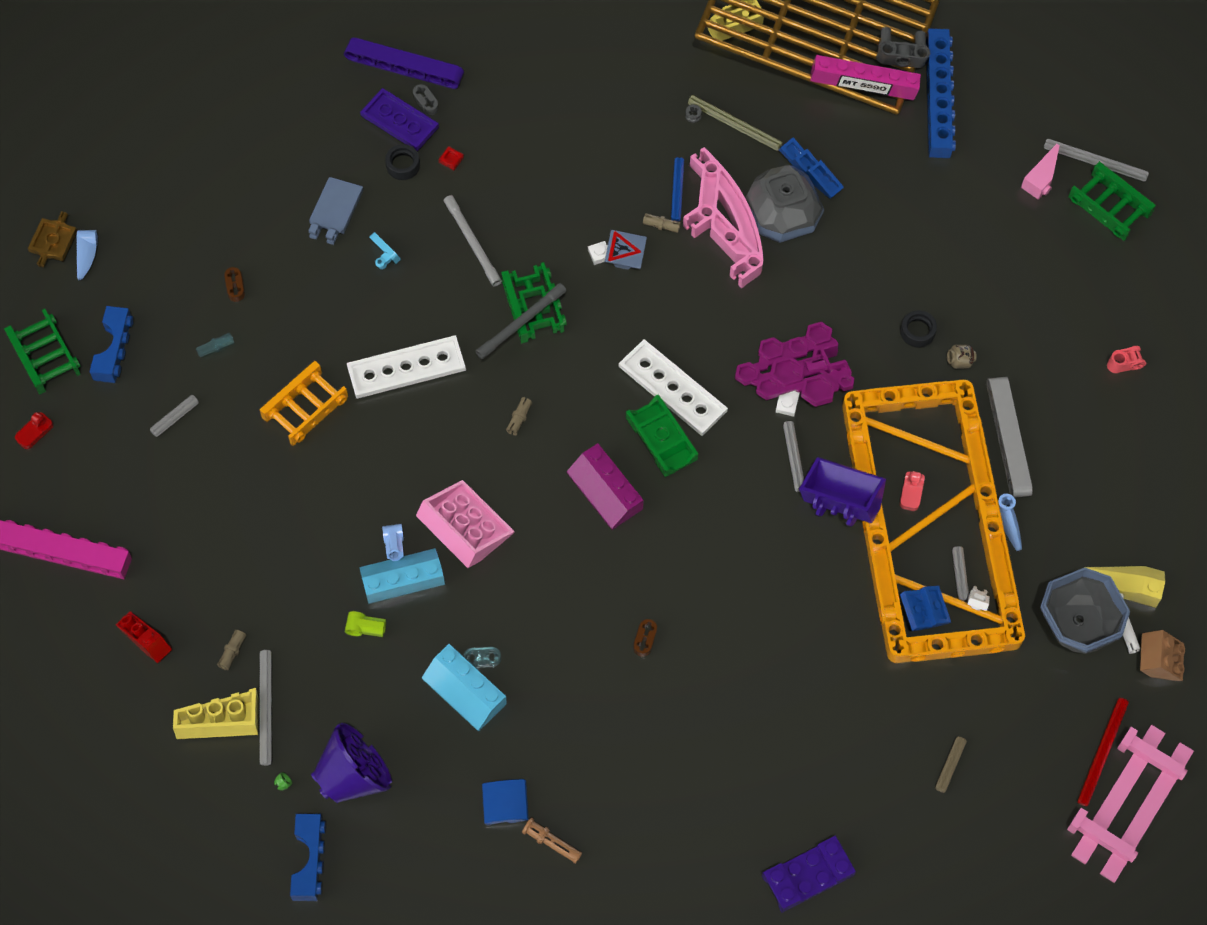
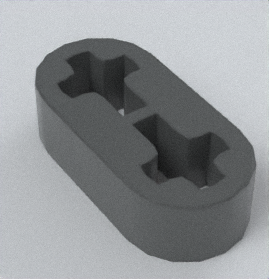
M423 84L416 85L413 89V97L422 111L427 115L437 113V99L427 86Z

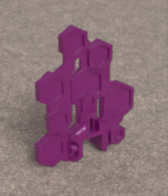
M823 322L808 325L807 333L804 337L793 338L783 343L774 337L762 340L759 347V362L755 364L751 362L740 364L737 366L735 379L744 386L750 384L757 386L756 394L765 400L796 391L802 392L801 397L815 407L832 402L834 392L839 391V388L843 391L853 389L855 378L851 376L852 371L846 360L830 364L828 358L837 356L839 344L836 339L831 337L832 328ZM813 351L812 357L799 361L796 360L797 358L807 356L808 352ZM768 366H772L771 372L760 373L761 371L768 370ZM814 374H818V375H816V376H812V377H809V378H805V379H804V377L811 376V375H814Z

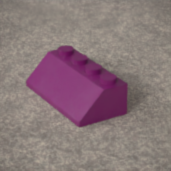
M598 443L583 452L568 469L567 474L611 530L643 510L644 500Z

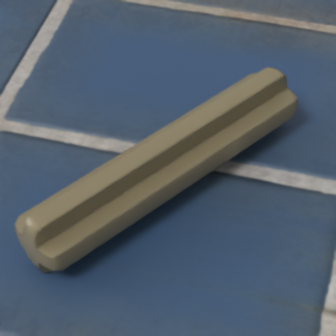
M959 736L956 737L935 789L937 791L946 792L966 745V739Z

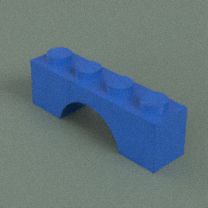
M106 306L102 323L105 330L113 335V341L106 351L93 356L90 374L94 381L116 383L117 376L119 377L121 373L120 363L125 357L124 347L125 343L129 341L128 331L129 327L133 325V316H131L128 308Z
M296 814L294 835L297 840L307 845L310 856L306 866L298 873L291 875L290 897L292 901H318V895L322 894V882H319V874H323V861H320V855L324 854L325 843L321 839L322 833L326 832V821H323L321 814Z

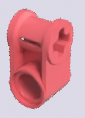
M1132 346L1114 351L1107 363L1109 371L1120 373L1143 368L1146 365V361L1141 356L1140 346Z

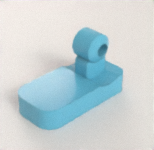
M375 232L369 237L384 252L375 261L379 269H385L391 261L397 264L401 260Z

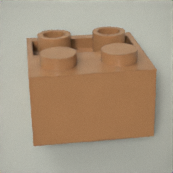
M1164 630L1142 633L1140 671L1152 678L1183 681L1185 670L1183 664L1185 654L1184 643Z

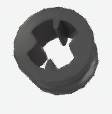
M689 105L686 108V120L691 123L698 122L701 119V108L698 105ZM690 112H696L697 114L693 116V114L690 115Z

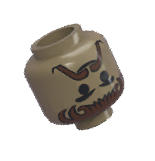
M955 344L947 352V361L955 369H968L976 361V352L973 351L970 345Z

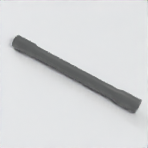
M561 283L556 285L521 316L476 350V354L481 359H484L509 336L550 303L562 296L567 291L564 285Z

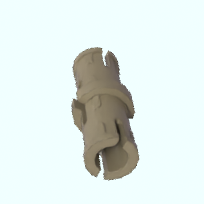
M645 213L643 225L653 226L661 231L664 229L678 233L681 222L666 219L665 216L659 217Z
M522 397L516 411H513L512 419L506 428L509 434H512L513 431V435H517L522 422L526 421V414L532 405L530 399L527 398L525 402L526 398Z
M235 629L231 640L224 647L223 655L217 663L218 667L229 670L235 656H238L240 652L239 649L242 642L247 636L244 632Z

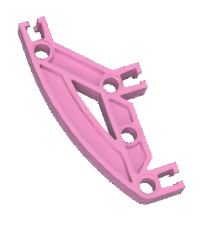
M704 147L700 150V158L697 159L696 153L690 156V167L701 178L699 205L684 216L683 227L688 230L690 228L689 225H691V235L694 238L711 228L710 237L735 262L730 267V277L735 280L737 278L736 275L739 274L738 285L743 288L762 272L763 251L759 231L752 211L740 188L725 168ZM717 200L725 208L732 224L717 209Z

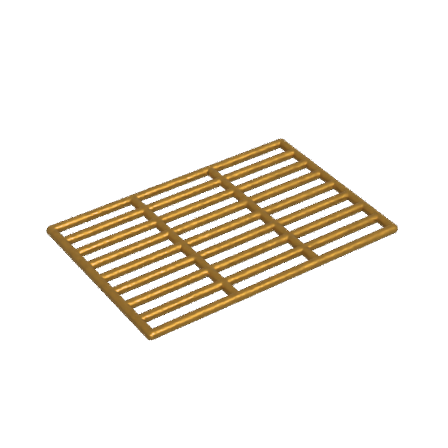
M708 0L694 36L698 40L812 82L810 81L811 74L769 59L771 52L811 67L814 62L813 59L774 45L777 38L827 57L863 63L845 56L847 50L850 49L873 59H876L877 52L851 43L853 35L877 45L881 38L856 29L858 22L879 30L883 27L891 28L892 35L915 43V35L862 16L863 8L920 29L926 33L925 36L927 38V32L932 24L939 0H924L931 3L929 10L904 0H883L926 16L925 23L868 3L866 0H843L856 5L854 12L823 0H802L850 18L849 26L790 4L791 0H761L780 7L778 15L741 0H720L776 21L773 28L715 7L716 0ZM787 10L846 32L844 40L785 18ZM713 13L769 34L770 37L768 42L708 19L710 14ZM784 24L839 45L841 49L839 53L781 32L780 28ZM705 26L764 48V53L761 56L703 34ZM892 65L894 67L914 73L916 69L914 67H900ZM812 82L896 115L900 113L905 100L904 98L893 97L897 101L895 106H892L848 88Z

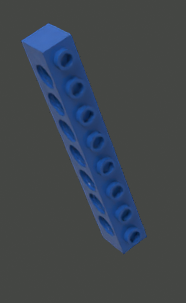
M928 29L926 45L930 50V56L927 60L929 157L950 158L952 151H955L956 141L953 140L955 125H952V121L955 118V110H952L954 95H951V91L954 89V81L951 80L954 68L950 66V62L953 60V51H950L953 37H950L949 29Z

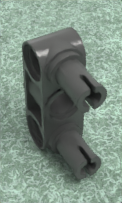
M883 27L881 29V41L878 44L876 59L878 62L887 65L914 68L924 67L930 56V50L926 45V33L924 31H917L915 33V44L892 42L891 28Z

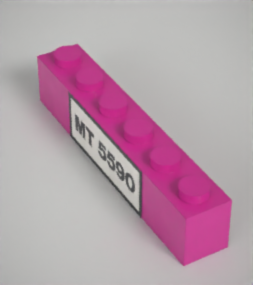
M816 55L812 64L810 81L914 100L920 88L921 74Z

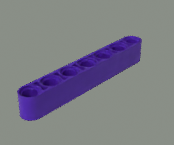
M351 38L344 52V56L348 60L452 89L458 88L464 74V70L457 65L359 38Z

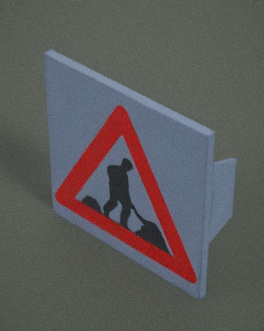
M611 230L604 262L612 263L615 267L627 270L631 267L641 269L647 237Z

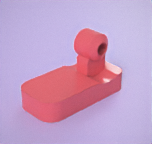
M915 471L906 473L900 499V507L909 511L918 510L925 480L923 474Z

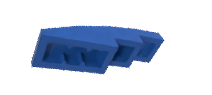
M794 137L780 147L779 151L794 167L806 173L813 185L830 199L844 188L821 160L818 162L808 149L804 150Z

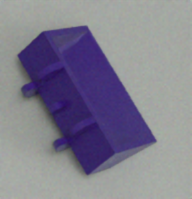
M817 457L799 490L803 500L813 504V508L817 509V516H822L826 509L831 510V515L843 514L844 519H848L847 526H853L857 519L872 524L881 508L886 478Z

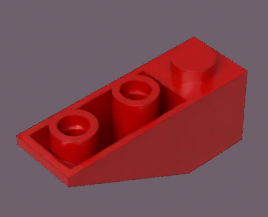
M131 611L116 624L130 640L156 663L172 650L158 632Z

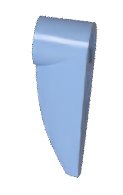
M97 230L77 231L78 280L84 278L94 260L96 246H98Z
M1003 494L999 497L998 503L1004 531L1015 550L1019 551L1022 550L1019 525L1014 511L1016 500L1011 494Z

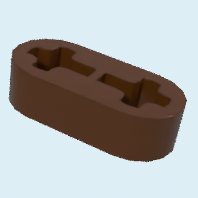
M228 268L224 274L228 297L231 301L239 302L245 296L242 275L238 268ZM232 274H235L236 281L232 282ZM237 287L238 294L234 295V288Z
M645 619L640 623L634 641V652L640 657L650 654L655 640L657 625L651 619ZM650 625L651 630L649 631L648 636H646L645 628H647V626ZM643 640H645L646 648H644L643 651H641L639 646H641Z

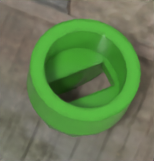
M281 772L275 778L274 785L279 786L278 790H286L292 785V780L286 773Z

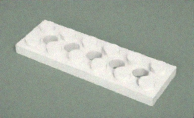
M456 335L347 363L356 399L466 371ZM441 354H445L448 356V358L444 361H440L438 359V356ZM422 359L430 361L427 365H421L419 362ZM403 364H410L411 368L403 370L401 366ZM387 368L393 370L390 375H385L383 371ZM373 373L375 377L368 380L365 378V375Z
M645 339L619 362V368L654 397L659 394L667 408L701 436L728 411L725 405ZM647 361L650 363V366L644 368L640 363ZM659 372L662 373L664 377L662 379H656L654 377V374ZM675 384L678 386V389L672 391L668 389V386ZM690 396L692 400L690 402H684L682 400V397ZM703 407L706 412L699 414L696 412V409Z

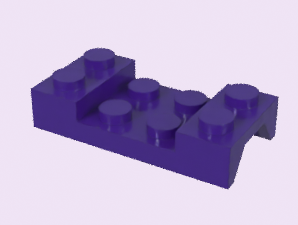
M835 835L784 864L780 863L764 871L762 878L769 884L777 899L779 909L783 913L853 877L856 871Z

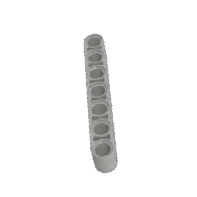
M1008 377L988 378L987 391L1009 492L1014 498L1032 496L1031 478Z

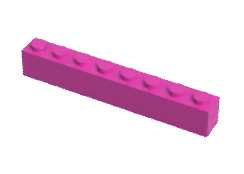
M0 520V550L120 579H125L132 560L126 548L119 546L117 548L109 547L108 544L98 542L97 544L86 538L76 539L65 533L59 535L48 529L38 530L28 524L22 526L17 525V523L11 520Z

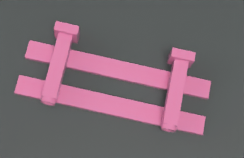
M1153 725L1150 726L1143 739L1135 736L1138 731L1130 727L1117 749L1123 753L1128 749L1134 754L1094 819L1090 820L1086 817L1088 812L1080 808L1067 829L1073 834L1077 830L1084 834L1071 855L1082 863H1087L1098 844L1112 852L1100 874L1113 883L1117 880L1128 861L1132 863L1139 852L1135 851L1138 843L1176 780L1182 781L1188 770L1185 769V765L1194 752L1182 743L1178 744L1171 757L1156 748L1166 733ZM1149 762L1162 770L1120 839L1107 831Z

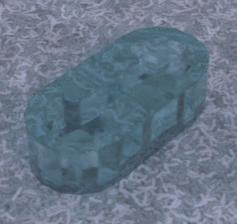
M495 647L470 648L463 654V657L475 668L495 667L501 662V653ZM490 653H494V656H496L494 661H490V658H488ZM472 654L475 657L474 662H470V659H467Z

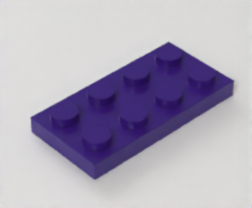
M383 88L360 112L363 118L404 144L412 146L416 151L439 128V123Z

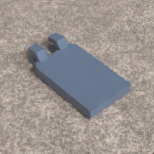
M329 177L309 219L311 224L309 237L317 240L321 229L325 228L328 229L326 234L327 243L334 245L338 234H344L363 193V186Z

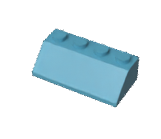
M435 548L404 556L399 561L387 560L359 567L368 604L445 585L441 564Z
M450 644L435 656L422 676V679L478 732L507 704L506 696Z

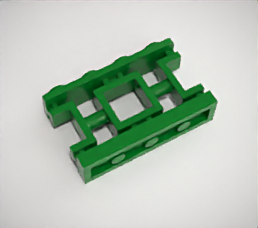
M544 262L540 263L538 267L537 265L533 266L534 274L520 278L517 277L515 270L510 274L508 270L501 272L502 284L514 320L522 315L521 312L524 313L528 310L525 298L541 295L543 298L555 287V284L550 282V278H552L549 267L546 268ZM540 274H542L547 292H545L543 285L533 287L532 283L540 281ZM512 281H514L515 287L526 286V290L518 291L519 299L516 297ZM559 299L550 303L535 315L536 321L528 323V331L525 324L517 330L521 344L528 342V338L535 339L534 330L551 326L553 334L559 330L560 333L564 332V326L567 323L565 315L560 313L562 307ZM550 305H552L557 323H555L554 317L543 318L542 314L550 313Z

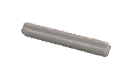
M786 421L783 428L794 488L796 492H800L799 488L804 481L795 427L793 421Z

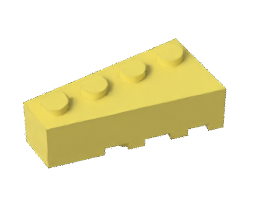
M253 688L249 689V692L242 694L238 692L231 694V697L220 700L216 698L212 699L209 703H198L174 710L173 730L176 739L258 735L259 697L257 690Z

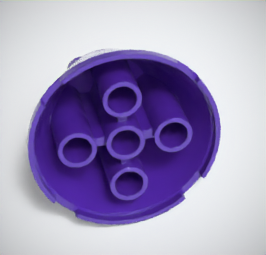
M339 723L334 728L314 772L311 773L312 778L321 787L320 793L326 799L330 797L336 803L388 791L391 788L389 784L392 782L390 772L376 749L372 745L368 747L361 739L363 735L346 723Z

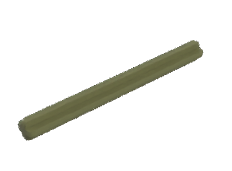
M691 95L689 98V105H698L702 112L776 151H779L780 147H782L783 142L695 95Z

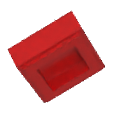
M448 146L439 158V163L455 170L463 160L464 154Z

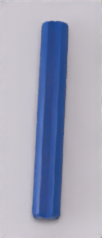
M682 157L675 158L671 220L678 222L681 220L684 173V158Z

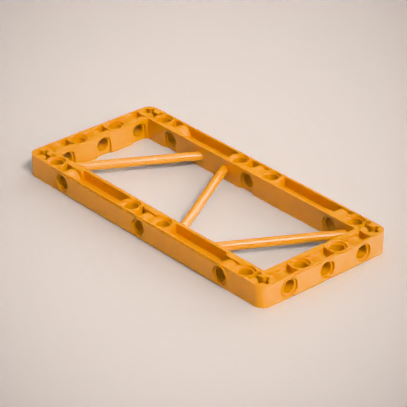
M968 380L942 381L848 392L844 397L842 409L852 468L876 475L868 425L965 462L971 483L969 487L890 543L882 503L872 524L862 521L888 659L893 663L918 662L1019 649L1024 641L1025 631L985 436L972 383ZM943 404L955 405L958 424L960 423L962 430L961 439L964 454L866 417L865 413L901 411V409L914 407L915 409L931 408ZM963 407H969L971 410H966ZM852 418H856V419H858L859 421H858V422H854V421H852L851 419H852ZM981 492H985L989 496H983ZM973 493L975 508L979 513V527L993 596L997 601L998 613L995 614L982 609L975 610L970 605H967L965 601L942 593L944 602L999 623L1000 627L906 637L897 584L913 590H920L926 586L896 575L891 551ZM992 527L996 532H992L988 528ZM873 540H879L881 544H876ZM1007 617L1013 618L1015 622H1009ZM895 630L898 632V635H892L889 631ZM971 640L978 641L980 645H974ZM937 644L940 646L941 649L936 650L932 647V645Z

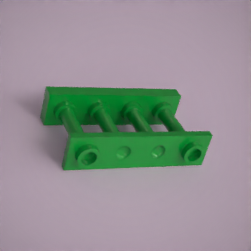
M1099 161L1093 169L1091 175L1093 178L1080 190L1073 186L1068 197L1073 203L1078 204L1111 230L1116 237L1125 241L1130 232L1128 227L1140 215L1148 219L1156 205ZM1100 182L1107 189L1093 201L1086 194ZM1112 193H1115L1121 200L1107 212L1100 205ZM1126 204H1129L1135 211L1122 223L1114 216Z
M46 309L42 310L45 319L19 332L18 330L14 331L11 325L4 328L39 395L46 392L43 386L46 384V381L72 368L77 376L81 375L78 370L81 366L76 356L72 358L54 326L57 322L53 314L48 315ZM48 325L53 331L52 334L27 346H22L20 343L23 340L22 338ZM58 340L60 348L36 360H29L28 355H30V352ZM63 354L66 355L69 362L43 375L41 373L37 375L35 370L39 366Z

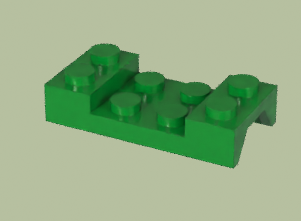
M659 394L644 407L636 411H626L627 421L635 433L639 434L655 458V463L664 477L698 460V452Z

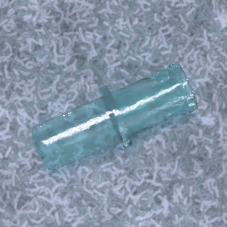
M227 333L216 339L212 338L210 342L197 347L196 351L199 357H203L214 351L219 352L220 349L234 344V340L230 333Z

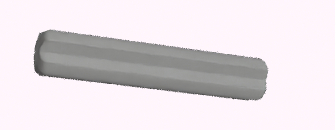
M190 395L150 428L151 433L158 437L199 403L198 399L194 395Z
M953 547L952 554L958 599L968 602L969 591L963 547Z

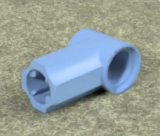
M402 524L382 526L387 559L399 561L404 557Z

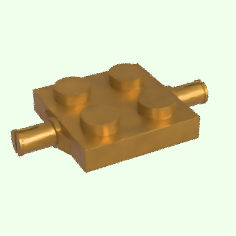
M61 211L58 220L42 218L28 247L29 252L40 255L36 263L39 267H44L48 258L64 261L77 229L65 224L68 216L66 212Z

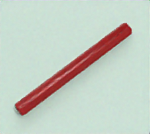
M1124 698L1117 700L1078 798V804L1087 807L1091 800L1129 704L1128 700Z

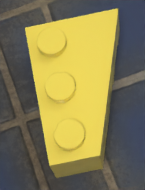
M741 0L761 8L757 0ZM731 4L722 8L728 12L763 24L764 17ZM716 14L710 18V21L742 33L753 30V28ZM708 27V31L713 38L723 41L732 37Z

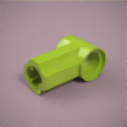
M356 611L348 613L345 627L346 634L351 636H362V634L378 637L384 636L386 619L367 617L365 614Z

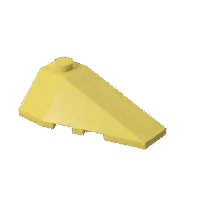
M1147 566L1086 567L1110 576L1119 592L1123 593V599L1155 608L1162 599L1165 585L1164 571Z

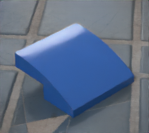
M939 586L923 587L920 590L904 591L900 594L912 631L951 623Z
M525 779L482 784L485 824L516 823L529 820Z

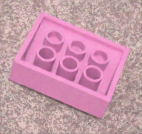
M463 480L423 500L416 514L428 529L467 568L482 561L514 533V530Z

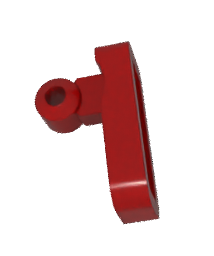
M36 412L32 415L31 420L16 433L15 439L24 449H30L54 425L45 414Z

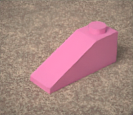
M1058 144L1043 157L1023 180L1021 188L1038 200L1042 195L1046 196L1052 188L1050 184L1053 179L1060 145Z

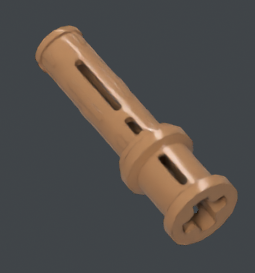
M532 817L522 831V834H528L536 839L538 844H546L575 864L582 855V852L550 833L548 827L544 828L539 825ZM554 843L561 845L562 847L567 849L569 853L560 848L559 846L555 845Z

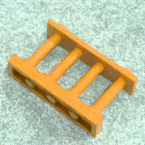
M316 361L311 363L259 409L261 417L266 422L270 419H275L291 433L288 437L292 446L297 442L300 443L309 431L338 405L344 404L348 397L347 389L344 386L337 391L321 377V367ZM312 382H317L332 397L323 403L307 387ZM303 394L318 409L310 416L293 401L297 395ZM285 406L291 408L304 420L297 428L279 413Z

